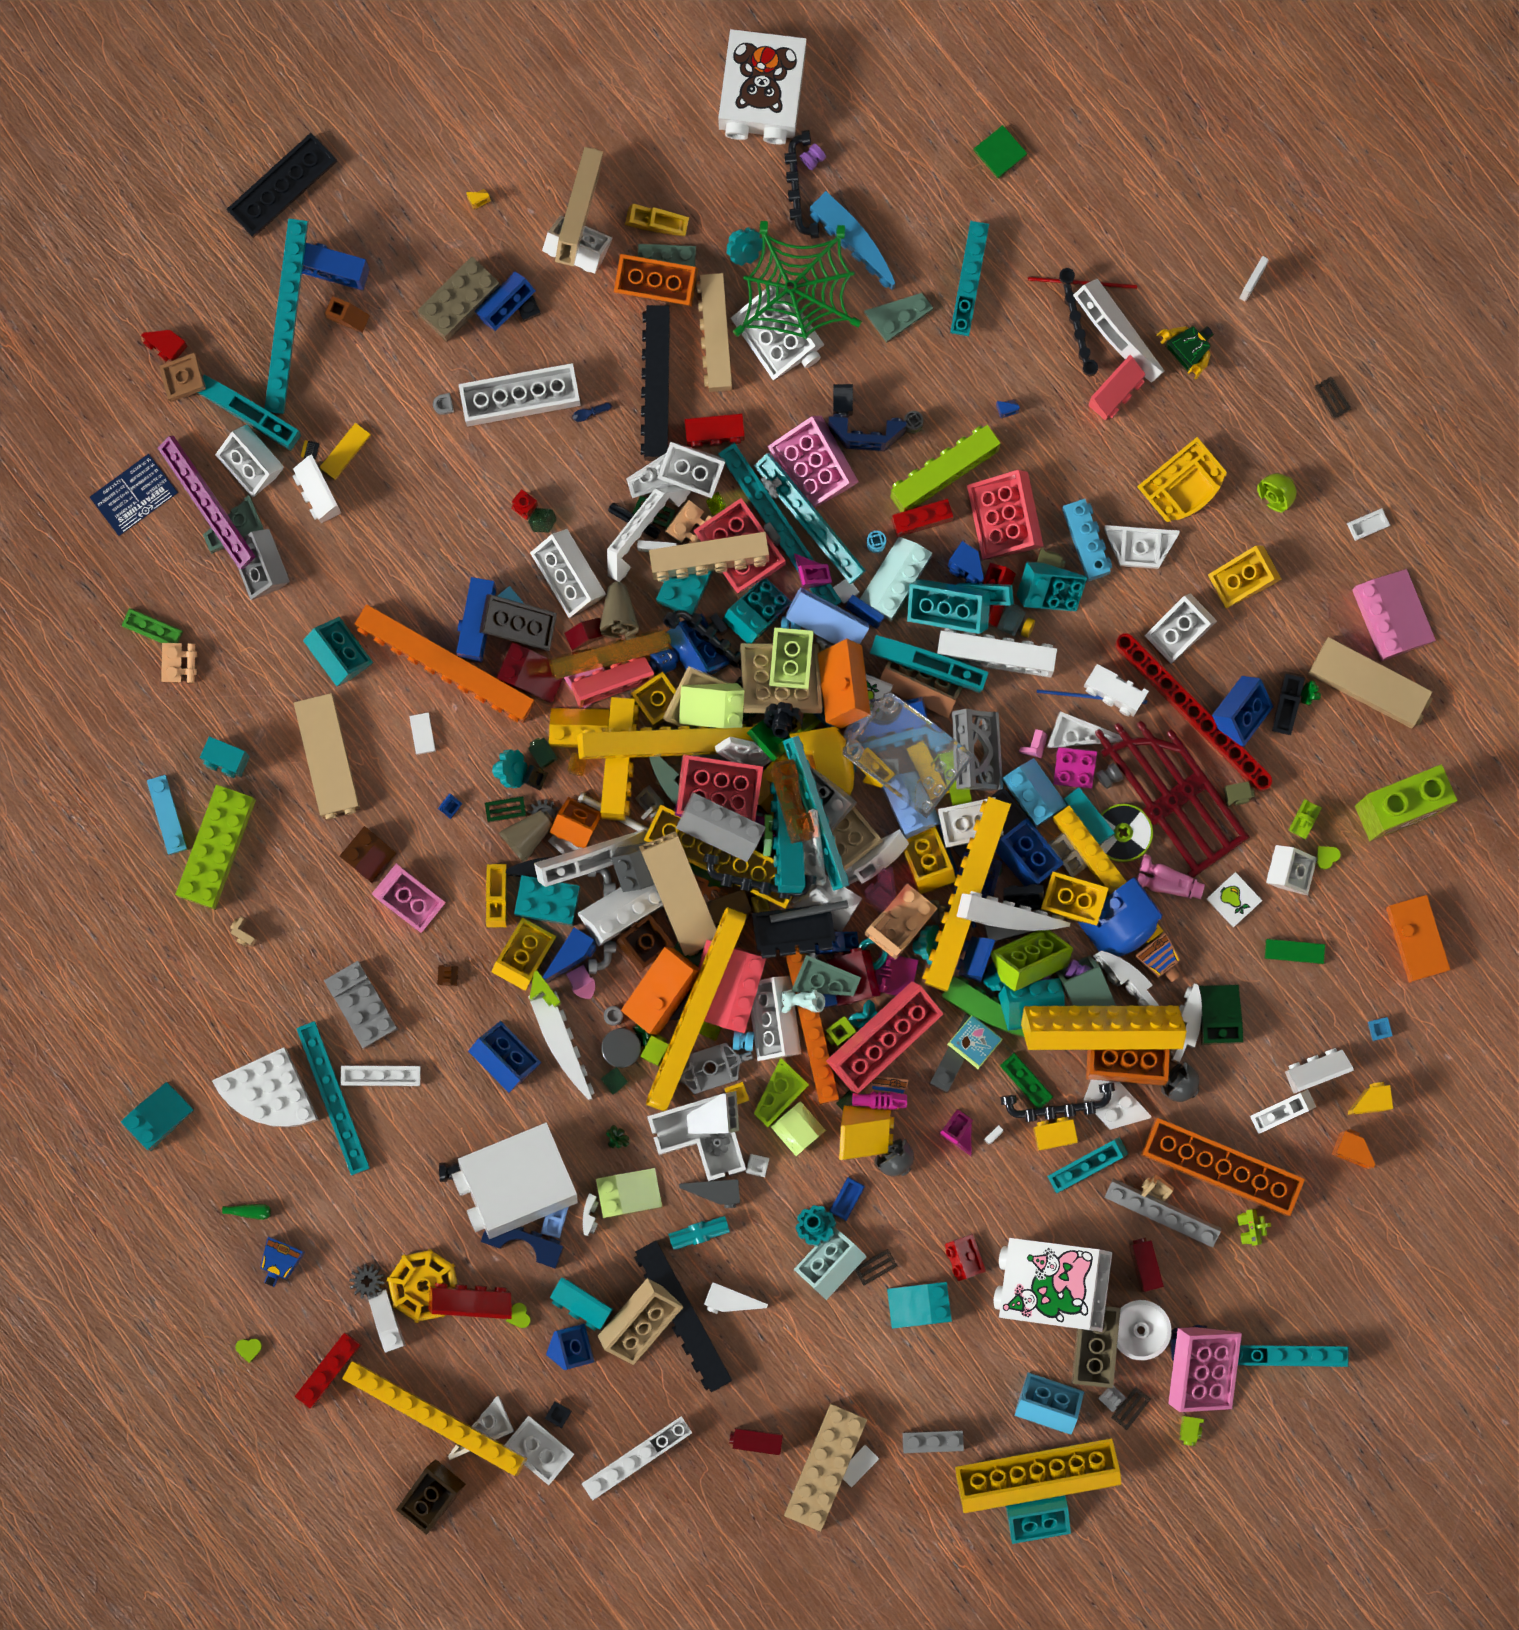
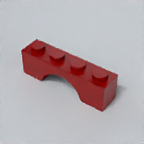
M343 1333L294 1397L312 1409L324 1395L337 1374L351 1360L362 1344L348 1333Z

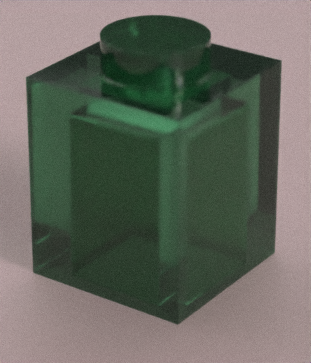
M537 738L530 743L528 750L542 770L558 760L545 738Z

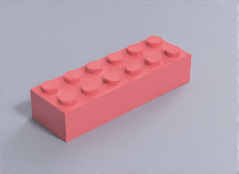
M911 982L826 1062L844 1084L858 1094L933 1025L943 1013L921 985Z

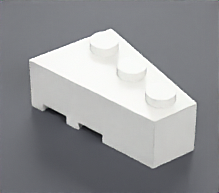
M1098 664L1084 684L1087 693L1095 697L1096 695L1102 697V701L1111 707L1115 705L1120 708L1119 711L1128 717L1130 715L1134 717L1149 692L1146 689L1139 690L1133 686V682L1129 680L1127 682L1124 681L1117 674Z

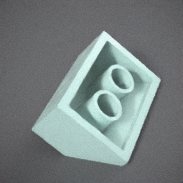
M836 1227L832 1228L835 1234L828 1243L822 1241L819 1246H815L794 1268V1271L826 1300L867 1257Z

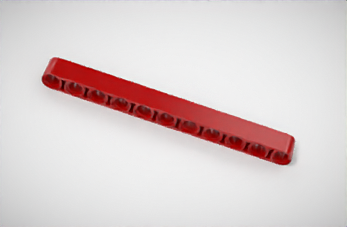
M1123 633L1119 635L1115 643L1117 651L1247 782L1249 781V784L1254 789L1260 792L1266 791L1272 784L1271 775L1242 746L1221 732L1213 717L1130 634ZM1120 640H1128L1130 646L1127 648L1122 647ZM1133 654H1142L1143 660L1140 662L1136 661ZM1151 666L1156 668L1157 674H1148L1147 668ZM1161 681H1169L1171 688H1162ZM1175 695H1183L1185 701L1183 703L1176 702ZM1190 708L1197 709L1198 716H1190L1188 710ZM1202 723H1211L1212 730H1204L1202 727ZM1223 736L1226 739V743L1223 745L1218 744L1216 737ZM1230 750H1237L1240 754L1239 758H1232ZM1244 764H1251L1253 772H1246ZM1264 777L1267 780V786H1260L1257 781L1258 778Z

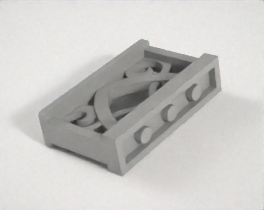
M972 709L952 711L956 788L960 790L983 791L1003 789L999 713ZM977 738L984 748V756L980 763L974 755V744Z

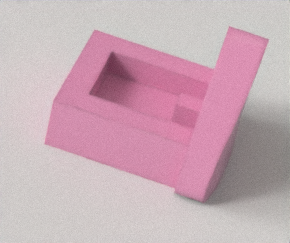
M1035 729L1031 747H1020L1019 753L1042 758L1048 735L1044 731Z
M584 965L566 974L573 986L572 991L577 996L585 999L592 998L595 991V981L593 978H590Z

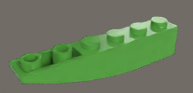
M954 976L952 978L948 991H944L941 996L942 999L991 1027L1024 1037L1022 1029L1008 1031L999 999L994 996L992 998L984 995L986 992L978 986H975V988L968 985L969 981L962 976H958V978Z

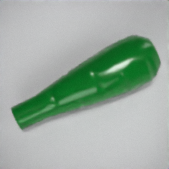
M266 1204L223 1206L222 1214L265 1220L270 1217L271 1208Z

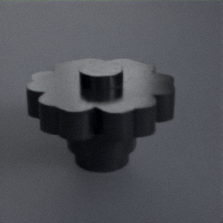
M779 702L778 705L770 704L766 707L764 723L768 728H772L773 734L776 737L785 738L790 732H797L802 728L804 714L799 708H793L791 703Z

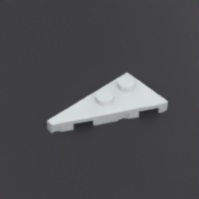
M1059 712L1047 748L1102 744L1095 734V731L1098 729L1103 731L1104 736L1108 738L1110 743L1120 742L1123 739L1119 734Z
M811 809L808 812L801 836L804 852V870L806 875L816 876V883L821 886L826 883L818 811Z
M499 1396L495 1397L489 1407L481 1414L480 1418L471 1426L494 1440L514 1432ZM457 1444L448 1455V1458L452 1460L470 1451Z

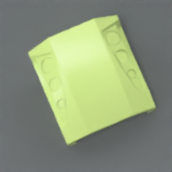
M801 1101L771 1126L795 1156L799 1155L826 1131Z

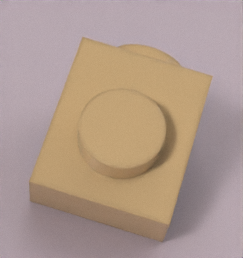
M240 917L238 920L236 918L230 927L232 929L231 934L238 938L237 942L247 947L249 944L253 947L257 940L241 931L246 919Z
M1156 1174L1151 1179L1148 1177L1141 1186L1143 1188L1141 1194L1143 1197L1148 1194L1161 1201H1165L1174 1191V1187Z

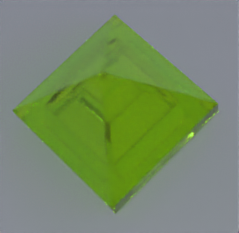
M716 492L712 498L706 500L713 517L727 508L719 492Z
M703 1022L699 1034L716 1041L722 1027Z

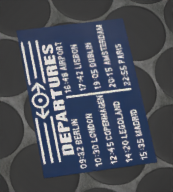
M147 454L91 495L90 499L117 535L120 536L178 492L152 457Z

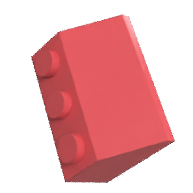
M1131 355L1123 361L1091 396L1088 406L1105 421L1108 417L1113 418L1119 411V405L1121 403L1126 404L1132 397L1130 393L1134 389L1139 390L1145 383L1143 379L1146 374Z

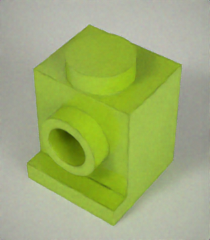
M844 1016L826 1029L827 1035L825 1037L831 1045L836 1044L838 1047L856 1034V1030ZM839 1029L843 1031L841 1037H838L835 1033Z
M1182 1416L1179 1440H1183L1184 1445L1195 1446L1197 1438L1201 1439L1202 1427H1199V1424L1204 1423V1419Z

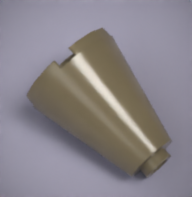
M614 582L607 588L600 624L601 634L609 638H619L618 635L625 634V638L638 633L639 625L627 586L621 582Z
M540 810L505 828L499 835L521 861L525 862L552 828L553 824L551 822L554 819L547 811L543 813Z

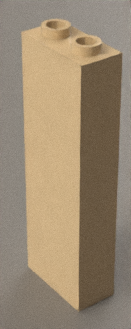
M584 147L558 239L555 262L570 266L575 264L600 174L603 151Z
M1329 637L1325 640L1308 675L1411 729L1415 724L1419 726L1424 717L1421 714L1424 707L1428 709L1433 700L1430 697L1432 691Z
M330 693L294 702L320 816L322 818L326 817V820L336 818L337 814L345 813V815L356 813V809H360L334 696Z
M672 832L639 846L684 956H692L704 948L706 939L713 940L716 927L676 832Z

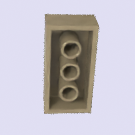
M471 257L418 309L419 316L447 342L475 314L474 311L500 287V283L480 263Z

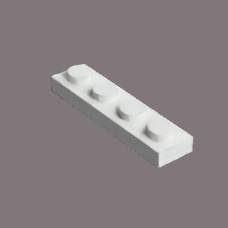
M341 1066V1086H420L421 1066Z

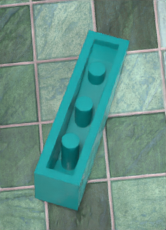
M1120 1137L1047 1177L1057 1194L1124 1158L1129 1153Z

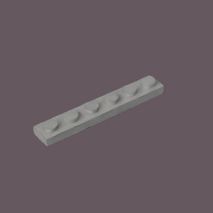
M1113 1178L1104 1198L1210 1247L1214 1246L1222 1228L1147 1194L1143 1197L1141 1195L1142 1191Z

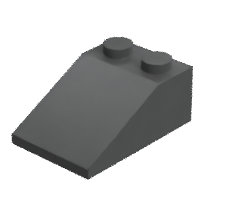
M646 843L618 847L611 857L623 892L641 890L655 885L639 846Z

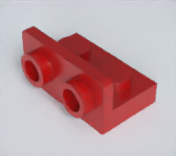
M973 1234L945 1244L946 1255L950 1259L953 1267L952 1271L957 1281L986 1272Z

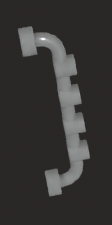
M602 868L588 873V877H596V873L602 874L604 879V897L616 890V884L611 883V875L608 869ZM610 939L604 943V959L602 962L597 963V959H588L589 975L597 974V971L609 966L612 960V953H616V941Z

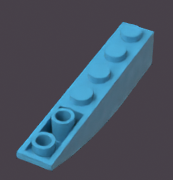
M825 191L810 206L811 218L817 223L820 221L825 226L824 230L830 236L834 235L836 237L837 225H845V236L841 240V246L844 249L848 248L856 261H862L866 265V270L871 275H877L880 278L879 282L885 288L889 287L893 290L895 288V281L873 240L858 221Z

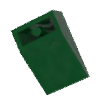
M1239 985L1199 986L1202 1003L1201 1045L1243 1043Z

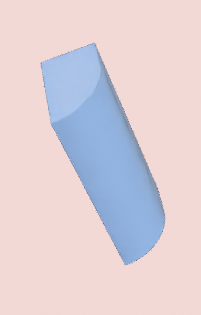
M802 587L798 590L786 615V619L813 631L814 634L833 644H837L845 639L860 644L869 629L868 622Z

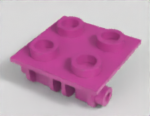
M1058 747L1053 784L1092 789L1097 751Z
M888 954L885 963L875 973L879 992L897 996L909 983L914 982L919 960L901 956L895 960Z

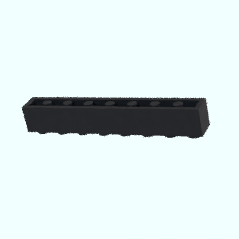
M646 305V311H643L642 321L646 323V330H642V342H646V349H642V361L646 362L645 368H642V379H645V387H641V398H645V406H641V417H645V424H641V436H644V443H641V455H644L645 461L656 460L665 454L668 449L669 305Z
M657 1240L635 1251L637 1256L634 1259L639 1268L644 1267L646 1271L644 1274L645 1279L648 1278L664 1287L682 1304L683 1308L672 1320L675 1325L672 1329L677 1338L681 1336L684 1344L681 1346L686 1355L691 1354L694 1360L691 1364L695 1372L698 1373L700 1371L703 1379L700 1381L705 1390L710 1389L713 1392L731 1382L732 1379Z

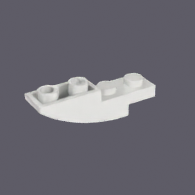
M900 829L882 838V843L845 870L848 875L849 885L858 880L861 883L868 881L899 857L909 845Z
M1099 951L1093 955L1096 959L1095 962L1108 974L1109 981L1114 985L1116 984L1117 987L1125 983L1126 990L1129 994L1136 997L1139 1006H1159L1147 991L1152 984L1138 969L1120 957L1108 952Z
M1195 983L1192 987L1188 986L1184 995L1187 998L1185 1005L1181 1004L1179 1007L1187 1032L1183 1049H1171L1170 1051L1171 1061L1180 1063L1186 1046L1195 1047L1200 1031L1202 1003L1199 986Z

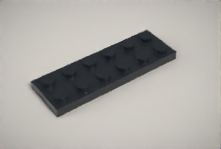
M309 133L226 210L254 238L338 161L312 133Z

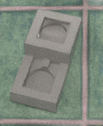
M1061 833L1048 843L1064 862L1062 866L1071 877H1074L1087 867L1083 858L1074 849L1064 833Z

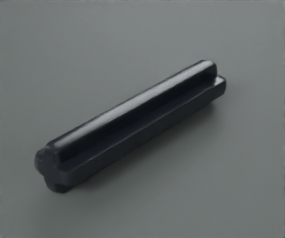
M612 503L608 508L611 514L627 523L634 516L633 513L616 503ZM649 524L643 532L657 539L661 531L652 524Z

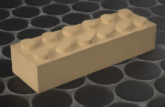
M766 532L649 550L653 579H658V582L668 581L669 577L676 576L677 579L689 577L688 574L696 573L697 576L707 575L708 571L716 570V573L726 572L727 568L735 567V570L747 568L746 565L754 564L755 567H760L769 562Z
M830 1403L784 1513L785 1517L821 1532L867 1422L866 1418Z

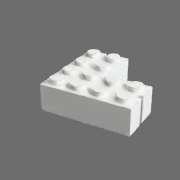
M717 1096L647 1116L652 1134H657L658 1136L654 1137V1141L659 1155L697 1144L708 1181L723 1178L726 1172L730 1176L746 1171L735 1132L725 1133L724 1138H729L730 1144L725 1145L728 1147V1151L726 1153L720 1151V1156H715L714 1151L709 1153L706 1150L709 1144L705 1143V1139L707 1137L711 1138L710 1134H688L687 1114Z

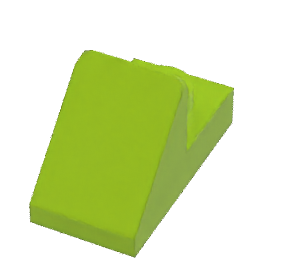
M535 971L529 1000L533 1001L544 992L545 995L542 998L548 1006L553 1004L556 1008L561 1002L539 972Z

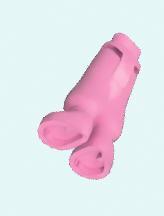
M1144 854L1138 871L1151 874L1154 877L1150 878L1145 874L1138 873L1136 879L1143 888L1148 887L1153 892L1167 893L1189 899L1192 897L1201 899L1205 884L1199 883L1197 879L1175 871L1163 864L1154 865L1150 855Z

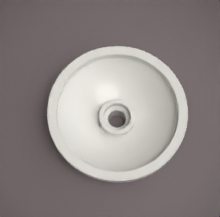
M1146 1300L1132 1301L1121 1307L1117 1348L1120 1352L1135 1360H1149L1161 1354L1171 1338V1323L1165 1311L1157 1304ZM1138 1327H1144L1145 1332L1139 1334L1137 1332Z

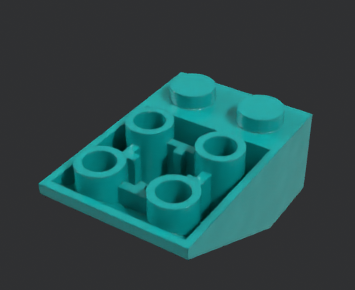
M1027 562L1016 596L1023 607L1077 611L1087 576L1045 563Z
M765 578L756 583L728 609L722 621L746 643H754L784 613L792 601Z

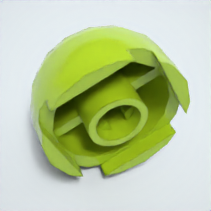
M1280 473L1270 474L1257 485L1260 498H1266L1270 502L1266 505L1274 511L1284 512L1296 499V487L1294 481L1289 476Z

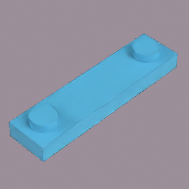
M163 775L147 780L168 855L188 850L167 776Z

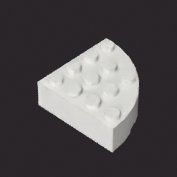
M284 1047L212 1080L218 1093L229 1106L255 1122L273 1127H296L319 1120L288 1050Z

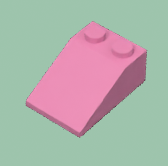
M397 863L372 893L376 899L420 933L423 932L446 903Z

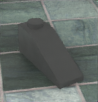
M738 1179L679 1184L680 1189L719 1205H724L725 1209L736 1208V1204H740Z

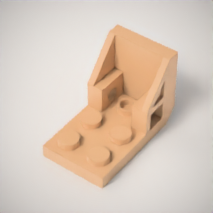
M906 884L887 909L869 926L865 935L896 960L938 908L909 884Z

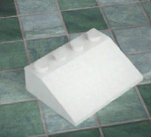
M770 285V301H772L776 297V287ZM779 287L780 294L782 291H784V288ZM766 289L762 291L760 310L767 305ZM787 294L778 300L793 304L791 296ZM759 295L752 300L748 320L755 315ZM749 303L731 317L736 327L743 325ZM775 303L770 307L796 314L794 307L786 304ZM766 310L758 317L799 324L797 317L776 311ZM754 320L750 324L776 327L802 334L801 328L783 323ZM811 325L806 329V333L813 328ZM745 328V331L742 333V336L773 380H776L800 364L806 355L813 351H818L824 346V343L815 331L809 334L807 339L767 329Z

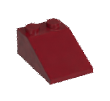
M512 642L497 679L517 690L552 704L567 668Z

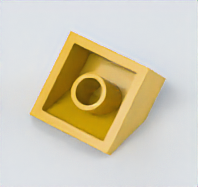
M1384 1082L1370 1084V1088L1365 1089L1348 1110V1115L1393 1109L1390 1085L1385 1086Z

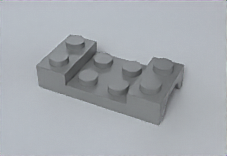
M359 961L324 980L363 1049L368 1048L375 1041L398 1030Z

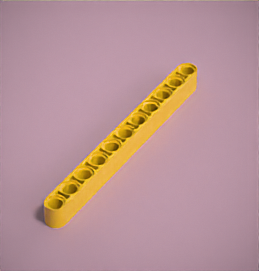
M728 907L725 909L652 1084L646 1105L661 1111L667 1110L744 926L746 914Z

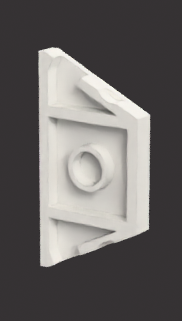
M1104 526L1105 533L1119 565L1126 567L1159 569L1180 532L1177 530Z
M1090 1080L1083 1102L1099 1101L1104 1097V1093L1099 1092V1084L1114 1083L1115 1091H1112L1109 1104L1103 1108L1096 1109L1095 1113L1109 1130L1152 1117L1120 1082Z

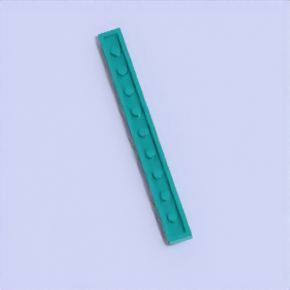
M288 218L264 408L269 412L285 414L309 221Z
M733 443L718 453L720 458L725 460L726 467L764 523L770 522L780 536V546L797 572L798 568L794 553L814 561L736 444ZM831 584L809 588L813 594L836 606L842 603Z

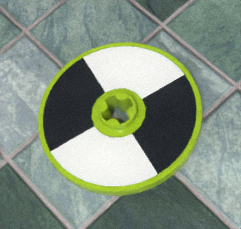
M1118 804L1109 807L1101 814L1115 832L1112 837L1100 845L1109 859L1117 862H1130L1145 854L1152 842L1153 828L1151 821L1141 809L1129 804ZM1127 829L1128 836L1119 837V830Z

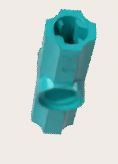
M724 1216L708 1222L702 1221L690 1225L688 1228L669 1233L668 1235L673 1250H677L691 1244L696 1245L711 1240L710 1238L730 1233Z

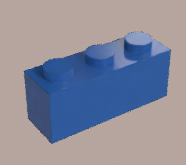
M514 272L474 312L485 325L496 331L536 290L525 277Z

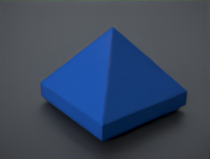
M449 793L438 809L451 819L462 803Z

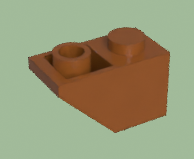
M332 296L325 312L328 320L363 333L370 317L369 314L351 303Z

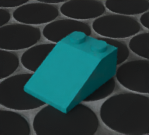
M165 1082L135 1107L121 1123L148 1151H152L194 1109L168 1082Z
M947 1282L887 1289L892 1329L952 1322Z

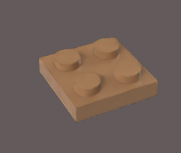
M195 353L159 366L167 398L170 402L206 389Z

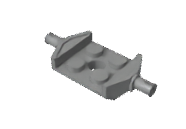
M727 1043L692 1053L688 1058L678 1083L684 1082L694 1094H698L738 1081L740 1064L753 1059L750 1056L752 1053L750 1051L741 1055L736 1054ZM707 1063L715 1064L716 1070L714 1073L708 1074L705 1072L704 1067Z

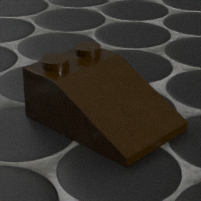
M435 1459L425 1468L396 1510L427 1535L457 1498L466 1483Z

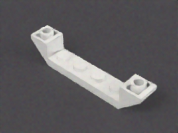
M677 485L654 489L607 549V568L610 578L620 582L626 577L631 567L622 557L629 552L630 547L640 538L644 529L653 521L659 510L665 506L667 500L679 507L686 501L687 496L691 492L690 490Z

